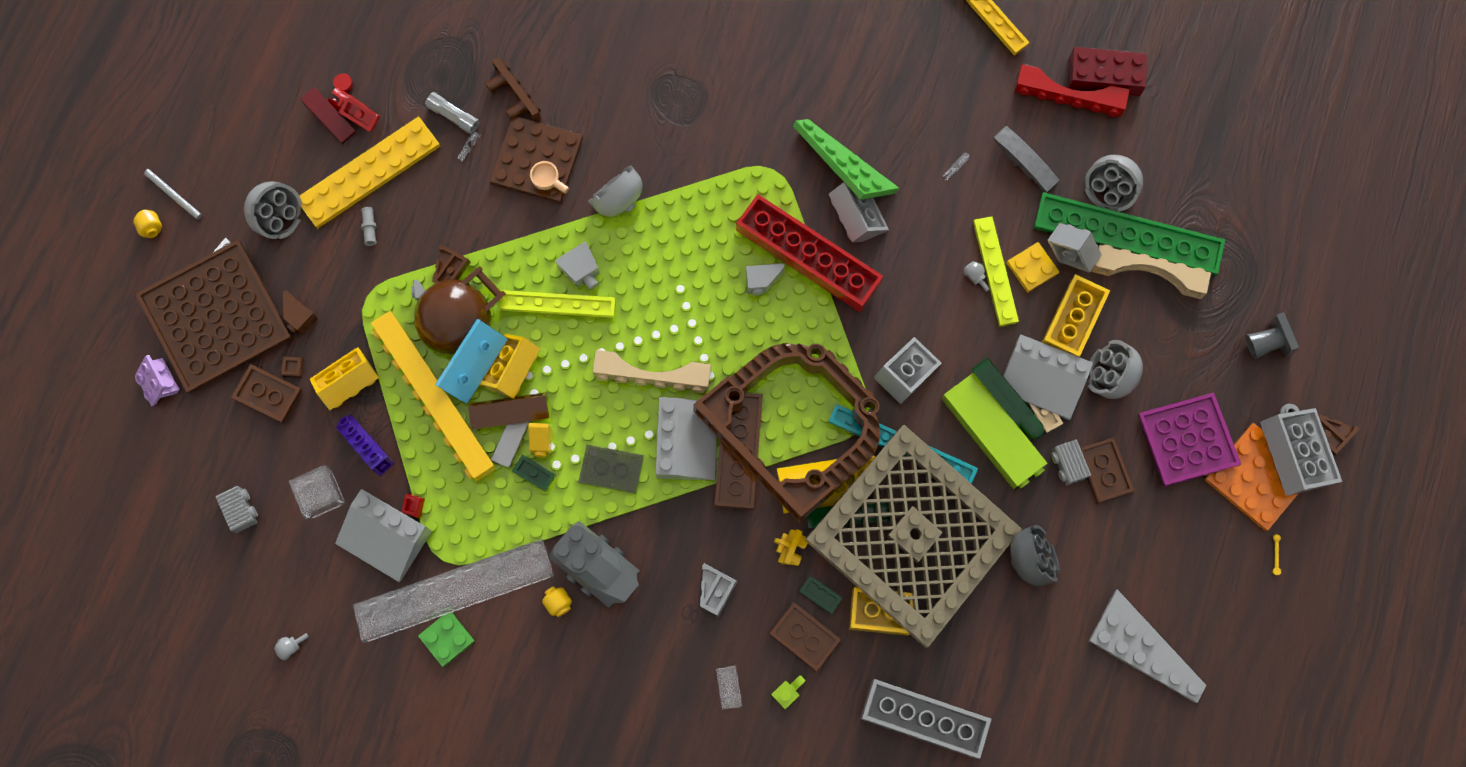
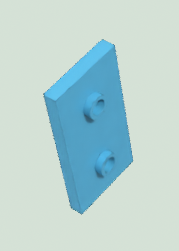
M477 319L435 385L467 404L508 339Z

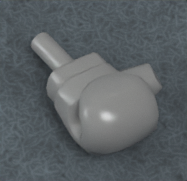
M975 261L966 265L963 270L964 275L969 277L975 285L980 283L987 292L989 287L982 280L986 277L983 265Z
M305 633L296 640L293 637L278 639L274 647L276 655L281 660H287L290 655L300 649L298 644L309 637L308 634Z

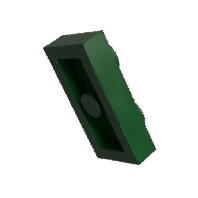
M524 455L520 457L512 470L514 474L544 492L547 491L556 477L554 473Z

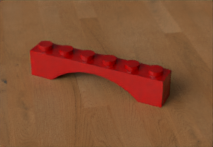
M1024 64L1021 65L1014 92H1019L1021 95H1031L1041 100L1048 99L1058 104L1065 103L1075 108L1090 109L1092 112H1102L1112 117L1122 116L1126 109L1129 89L1112 85L1096 91L1072 90L1051 80L1040 68Z

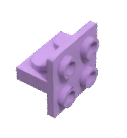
M150 355L144 357L135 374V379L141 385L144 397L151 406L156 405L159 398L178 394L180 389L164 359L152 360Z

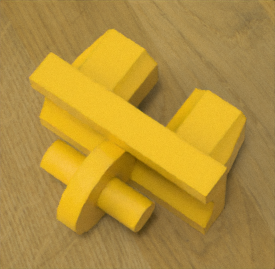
M798 529L790 530L789 535L783 533L781 539L775 538L774 543L778 545L776 552L781 553L778 563L794 566L800 564L802 556L794 552L796 547L805 549L808 544L805 541L806 537L802 535V531Z

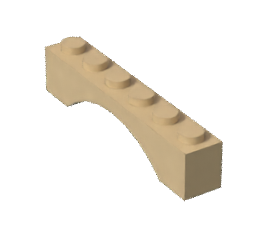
M1099 245L1098 247L1102 256L1091 272L1111 276L1127 270L1147 271L1168 280L1182 295L1202 299L1207 294L1211 273L1206 272L1202 268H1190L1182 263L1174 264L1166 259H1154L1146 254L1138 255L1131 253L1130 250L1114 249L1110 245Z
M596 350L593 366V375L600 381L614 379L618 383L630 381L635 382L639 386L654 384V387L657 388L670 386L679 391H684L686 388L692 389L696 393L708 391L711 364L691 362L673 371L649 372L631 366L615 352Z

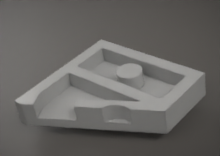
M704 563L702 565L703 579L701 581L702 596L700 598V607L719 617L737 584V580Z

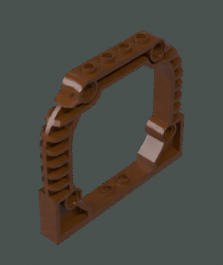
M782 343L770 346L745 364L734 375L726 377L693 404V412L799 523L872 458L879 444L880 425L877 414L880 405L875 395L870 390L867 391L862 386L860 379L853 377L849 373L848 368L843 363L840 364L830 350L827 351L822 345L817 343L809 347L799 343L797 345ZM816 354L819 358H813L811 355ZM799 364L808 373H820L853 406V418L862 428V433L854 446L824 471L812 469L807 472L805 478H785L779 483L766 470L763 461L759 458L756 459L752 455L751 449L746 444L743 445L729 431L731 430V417L734 411H738L743 407L744 394L769 373L783 365ZM737 397L739 400L732 401L729 398ZM869 407L873 412H867L864 408ZM816 479L819 484L813 485L809 480Z

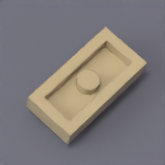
M1030 403L1027 404L1042 422L1045 434L1063 424L1059 415L1037 408Z

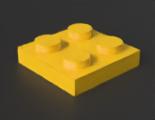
M1039 242L1007 261V265L1027 293L1059 274V270Z

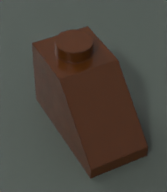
M286 290L283 292V319L288 323L286 327L293 333L298 331L303 335L318 318Z

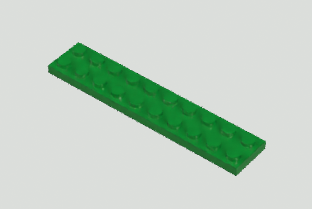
M1044 192L1041 195L1034 229L1053 233L1059 223L1070 224L1075 228L1090 231L1097 245H1110L1114 249H1126L1134 254H1146L1150 258L1166 259L1170 263H1182L1190 268H1202L1213 276L1218 275L1225 239Z

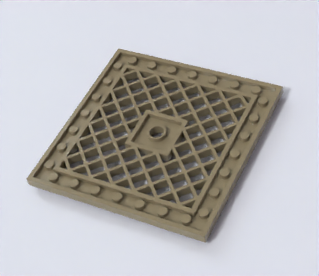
M902 425L805 541L921 645L928 648L1022 528L908 427ZM903 461H911L912 470H903ZM898 462V471H891ZM916 464H918L923 470H917ZM912 474L913 484H905L904 475ZM917 474H925L926 483L918 484ZM891 475H899L900 484L892 485ZM886 477L887 485H879L881 481ZM931 477L938 483H932ZM932 487H940V497H933ZM906 488H914L915 498H906ZM919 488H927L928 497H920ZM879 489H887L888 499L879 498ZM892 489H900L901 498H893ZM946 490L953 496H946ZM874 491L875 499L866 500ZM947 500H955L956 510H948ZM921 501L929 502V511H921ZM934 501H942L943 510L935 511ZM902 502L903 512H894V503ZM907 502H915L916 508L912 506L908 510ZM875 503L876 513L867 514V504ZM880 503H889V513H881ZM961 503H962L967 509H961ZM862 505V514H854ZM962 513H970L971 523H963ZM943 514L944 524H936L935 515ZM949 514H957L956 524H950ZM924 515H930L931 522ZM895 516H903L896 524ZM876 517L877 527H869L868 518ZM882 517H890V527H882ZM976 517L980 519L982 522L976 523ZM854 518H863L864 528H855ZM848 520H850V528L842 529L843 526L848 522ZM978 526L985 527L986 536H978ZM958 527L959 537L951 538L950 528ZM963 527H971L972 537L964 536ZM938 528H945L946 538H939L943 532ZM912 529L917 530L919 533L917 540L910 536ZM878 531L879 541H870L869 532ZM883 531H891L887 535L891 541H884ZM851 532L852 542L843 543L842 533ZM856 532H864L865 542L856 541ZM978 540H986L979 548ZM960 541L961 551L953 552L952 542ZM965 541H973L974 551H966ZM938 542L947 543V552H939ZM893 544L894 555H885L884 545ZM871 545H879L880 555L872 556ZM933 545L934 553H926ZM852 546L853 554L845 547ZM857 546H866L867 556H858ZM898 547L906 554H899ZM974 554L970 561L967 562V555ZM953 555H961L962 565L954 566ZM935 556L936 567H928L927 557ZM940 556H948L949 566H941ZM894 558L895 569H887L886 559ZM899 558H908L909 568H900ZM881 559L882 569L873 570L872 560ZM860 560H867L868 567ZM913 560L916 563L922 560V567L914 568ZM955 569H962L956 577ZM936 570L937 581H929L928 571ZM942 570H950L951 580L942 579ZM915 571H923L924 581H915ZM901 572H909L910 582L902 583ZM877 573H882L883 581L876 575ZM887 573H896L897 583H888ZM938 584L939 595H931L930 585ZM943 584H950L944 592ZM924 585L925 596H917L916 586ZM902 586H911L912 596L903 597ZM890 587H897L898 594ZM926 599L927 610L918 609V600ZM931 599H939L932 607ZM905 600H913V607Z

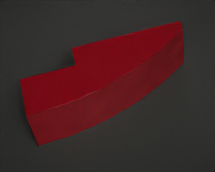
M315 87L300 98L304 106L342 144L356 133L350 124Z

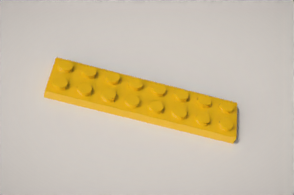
M418 116L301 194V207L318 229L441 146Z

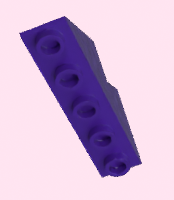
M351 414L339 420V425L336 428L377 475L381 477L395 464Z

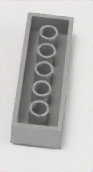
M873 679L860 718L861 720L975 759L981 758L991 723V718Z

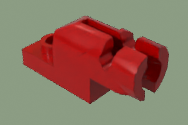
M334 89L332 94L336 95L340 100L329 98L328 102L335 109L339 110L338 113L367 131L373 132L381 116L342 89Z

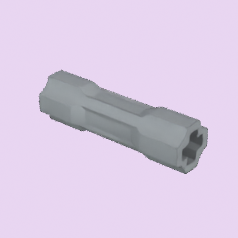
M435 92L430 93L425 101L427 108L437 114H441L469 134H473L479 126L480 122L477 118L458 109Z

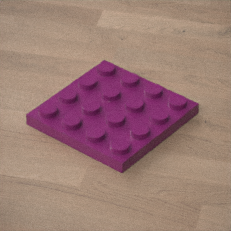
M1214 392L1138 414L1164 487L1241 465Z

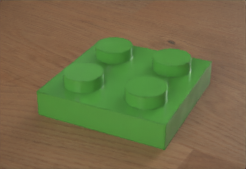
M451 610L418 635L442 667L449 664L475 642Z

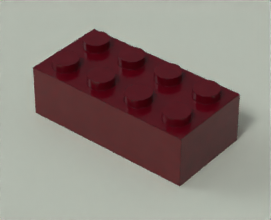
M1074 47L1069 56L1068 88L1079 91H1096L1112 85L1129 89V95L1141 96L1146 88L1147 53Z

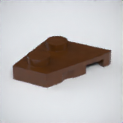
M441 244L439 246L440 256L439 260H436V271L432 280L434 284L448 279L459 280L471 263L466 257Z
M1318 414L1334 456L1360 428L1358 426L1352 427L1343 424L1342 421L1331 420L1327 416Z

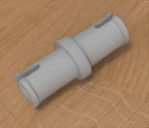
M371 207L361 209L363 221L361 229L364 231V244L366 246L377 244L375 236L377 226L374 223V210Z

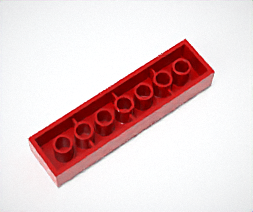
M759 194L755 196L736 222L737 232L860 313L882 282L883 275Z

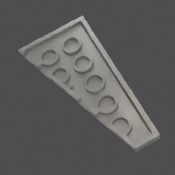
M1116 589L1088 642L1190 701L1198 703L1206 684Z

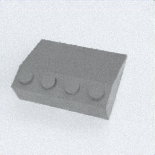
M1020 334L1003 376L1025 403H1030L1037 408L1045 409L1050 413H1055L1062 418L1070 420L1093 362Z
M659 397L657 479L715 481L717 436L693 412V404L697 402L695 400Z
M1316 408L1278 414L1260 422L1286 496L1342 482Z
M361 489L350 505L335 544L396 581L401 582L432 531Z

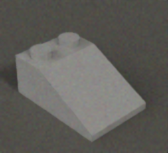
M914 337L873 378L902 404L942 363Z

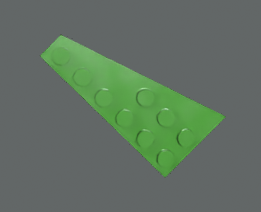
M809 119L795 121L793 127L860 200L896 194L899 187Z

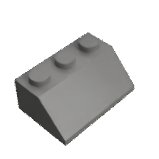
M842 183L829 193L831 203L835 207L839 220L844 225L851 242H864L889 230L874 198L860 200L845 183Z

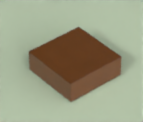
M283 357L281 376L302 378L304 359L301 357Z

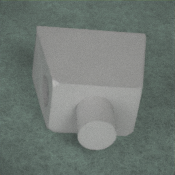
M586 241L555 260L558 269L576 287H580L585 283L589 290H593L599 285L595 279V276L599 274V269Z

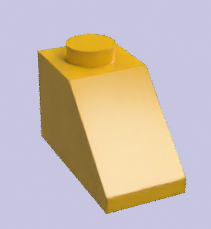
M529 423V450L531 454L539 458L551 455L553 432L549 424Z

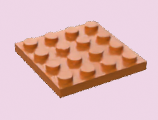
M1253 422L1234 443L1241 465L1209 474L1204 480L1264 531H1268L1298 494L1286 496L1262 429Z

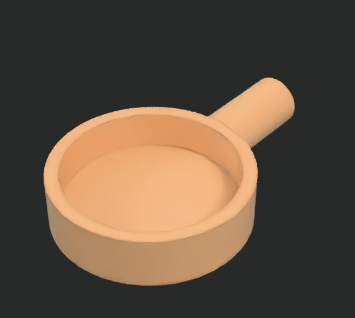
M541 161L532 167L530 178L536 188L548 190L556 187L565 194L568 192L569 187L558 180V170L553 163Z

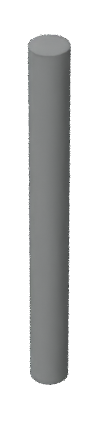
M150 169L144 172L147 178L196 220L201 219L202 214Z

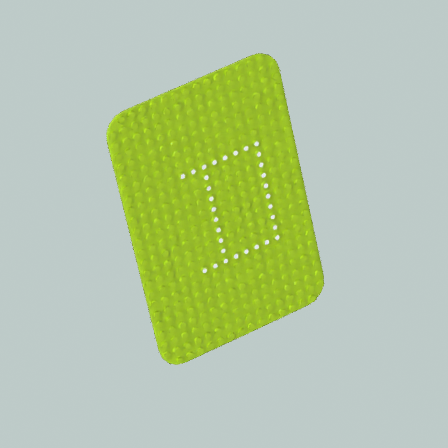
M762 166L745 167L634 202L635 207L628 213L624 211L614 217H606L598 213L464 255L471 263L459 278L462 281L477 267L481 266L482 272L500 291L614 297L616 299L614 318L501 311L500 301L490 309L491 328L502 335L504 333L524 337L540 348L538 356L532 363L529 373L523 380L520 391L516 396L547 392L549 418L534 420L530 423L549 424L553 432L551 455H546L545 458L535 457L529 450V428H527L510 469L492 462L496 470L478 482L474 478L469 479L464 471L467 467L463 462L459 464L453 455L456 452L453 446L450 448L443 440L445 434L443 431H437L433 425L435 419L432 415L428 417L422 408L425 404L422 400L418 401L412 393L415 390L412 384L409 386L402 378L404 372L402 369H396L392 363L394 357L392 354L387 355L382 348L384 342L381 338L377 340L371 331L374 329L371 322L391 310L436 379L440 378L454 355L441 354L432 350L419 337L414 324L417 300L412 297L411 287H414V280H418L424 290L434 284L432 280L436 271L435 265L390 278L377 285L369 293L362 309L364 330L412 495L425 498L419 520L420 524L432 531L426 542L436 556L444 562L458 566L475 564L563 535L578 521L587 527L716 484L720 439L718 437L716 443L715 481L657 479L659 397L698 401L726 377L734 375L745 364L770 346L782 343L797 345L799 343L809 347L812 344H820L827 351L830 350L835 355L836 360L848 368L849 373L853 377L859 378L862 386L865 388L831 293L736 231V222L757 194L805 224L792 188L785 177L774 169ZM585 241L599 269V274L595 276L599 285L593 290H589L585 283L580 287H576L558 269L555 260ZM784 263V273L767 292L759 296L748 294L746 266ZM477 277L469 282L481 291L488 303L495 298ZM596 350L615 352L631 366L649 372L673 371L691 362L711 364L708 391L696 393L692 389L686 388L684 391H679L670 386L657 388L654 387V384L639 386L635 382L630 381L618 383L614 379H608V381L597 380V377L593 375ZM816 354L811 355L813 358H819ZM799 364L783 365L773 370L746 392L763 394L758 458L763 461L765 467L844 442L854 436V434L828 423L836 404L853 411V406L820 373H808ZM479 385L466 404L446 392L491 460L506 425L472 429L468 406L470 403L508 397L501 396ZM869 407L864 408L867 412H869ZM522 455L556 475L546 492L512 472Z

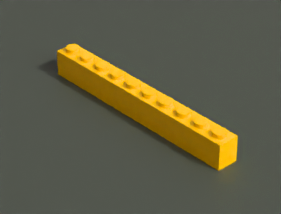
M391 310L371 322L374 327L371 331L377 340L382 339L384 342L382 348L387 355L392 354L394 357L392 363L396 369H402L404 372L402 378L408 386L412 384L415 390L412 393L418 401H423L425 406L422 408L428 417L432 415L435 419L433 425L437 431H443L445 434L443 440L449 448L453 446L456 452L453 455L459 464L463 462L467 467L464 471L469 479L474 478L478 482L495 471L496 467L446 392L435 385L438 380Z

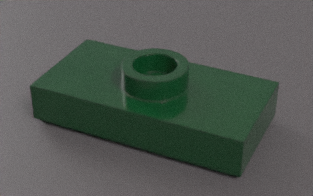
M811 575L799 591V593L831 615L843 599Z

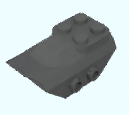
M578 521L558 541L548 558L567 573L565 577L573 584L578 582L582 586L580 590L588 597L592 594L608 608L614 603H625L639 586L637 574L640 570L623 557L625 553L618 547L613 549L609 546L608 543L610 541L602 534L597 536L582 522Z

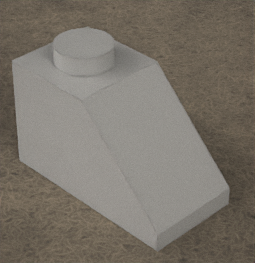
M784 263L746 266L748 294L759 296L767 292L784 273Z

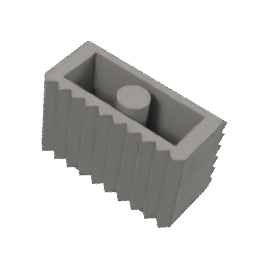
M1077 439L1052 449V460L1054 464H1058L1060 470L1058 471L1059 478L1062 482H1065L1066 486L1091 476Z
M236 486L216 496L230 531L239 533L257 524L255 517L258 514L255 508L249 505L248 500L250 496L246 489Z

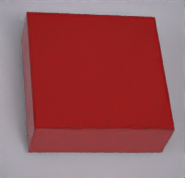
M405 494L401 512L421 518L425 498Z

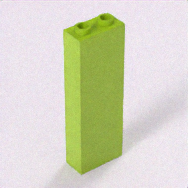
M974 373L943 395L942 401L1013 489L1018 486L1023 488L1030 482L1028 478L1032 475L1037 477L1045 471L1043 468L1047 464L1045 459Z

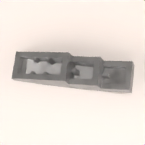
M1005 126L993 137V140L1013 165L1019 166L1028 179H1033L1044 193L1048 192L1059 181L1057 176L1035 151L1009 127Z

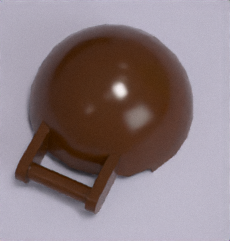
M481 266L477 267L463 281L448 279L435 283L427 288L419 297L415 306L414 324L419 337L432 350L441 354L454 355L477 319L491 326L490 309L506 293L504 291L501 292L482 272ZM475 277L495 296L489 303L481 291L469 283Z

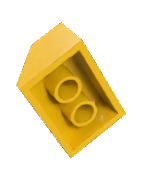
M503 333V336L508 340L479 385L501 396L514 399L519 393L520 386L527 377L532 363L536 360L540 348L524 337Z
M357 347L310 378V381L323 403L329 410L341 406L349 397L356 396L364 387L372 385L379 377L362 351Z

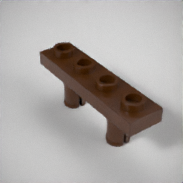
M499 57L492 60L498 75L486 82L485 85L492 93L505 84L517 98L518 103L505 110L510 120L523 112L528 113L535 122L541 120L539 106L536 102L532 103L529 99L531 96L528 91L519 86L521 83L517 76L510 74L508 64L505 61L502 62Z

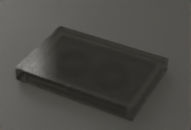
M586 445L578 482L580 484L636 494L644 455Z

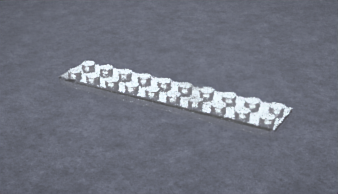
M543 539L354 604L353 607L361 641L366 643L553 577V569Z

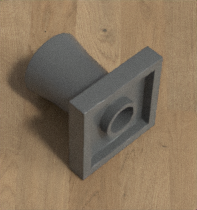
M1284 312L1277 314L1271 321L1272 329L1245 335L1248 349L1254 359L1278 348L1281 349L1284 358L1292 356L1299 348Z

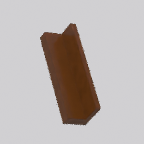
M547 392L516 396L514 399L503 398L470 403L468 410L472 429L548 419Z

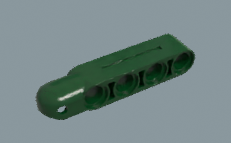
M988 357L972 368L974 374L1027 437L1038 439L1043 435L1044 426Z

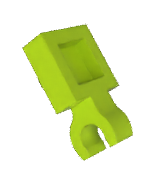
M800 675L791 684L785 681L771 695L786 709L800 696L796 690L805 682V679Z

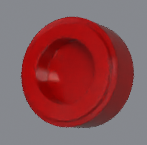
M339 74L334 78L333 85L335 88H340L347 93L352 89L353 82L349 75Z

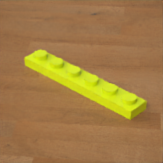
M993 217L976 219L973 221L999 327L1018 324L1019 320Z
M501 290V292L504 291L506 293L500 300L501 311L614 318L616 299L614 297Z

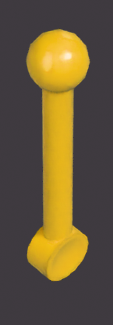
M1275 534L1273 536L1275 541V568H1273L1272 573L1280 575L1279 541L1281 536Z

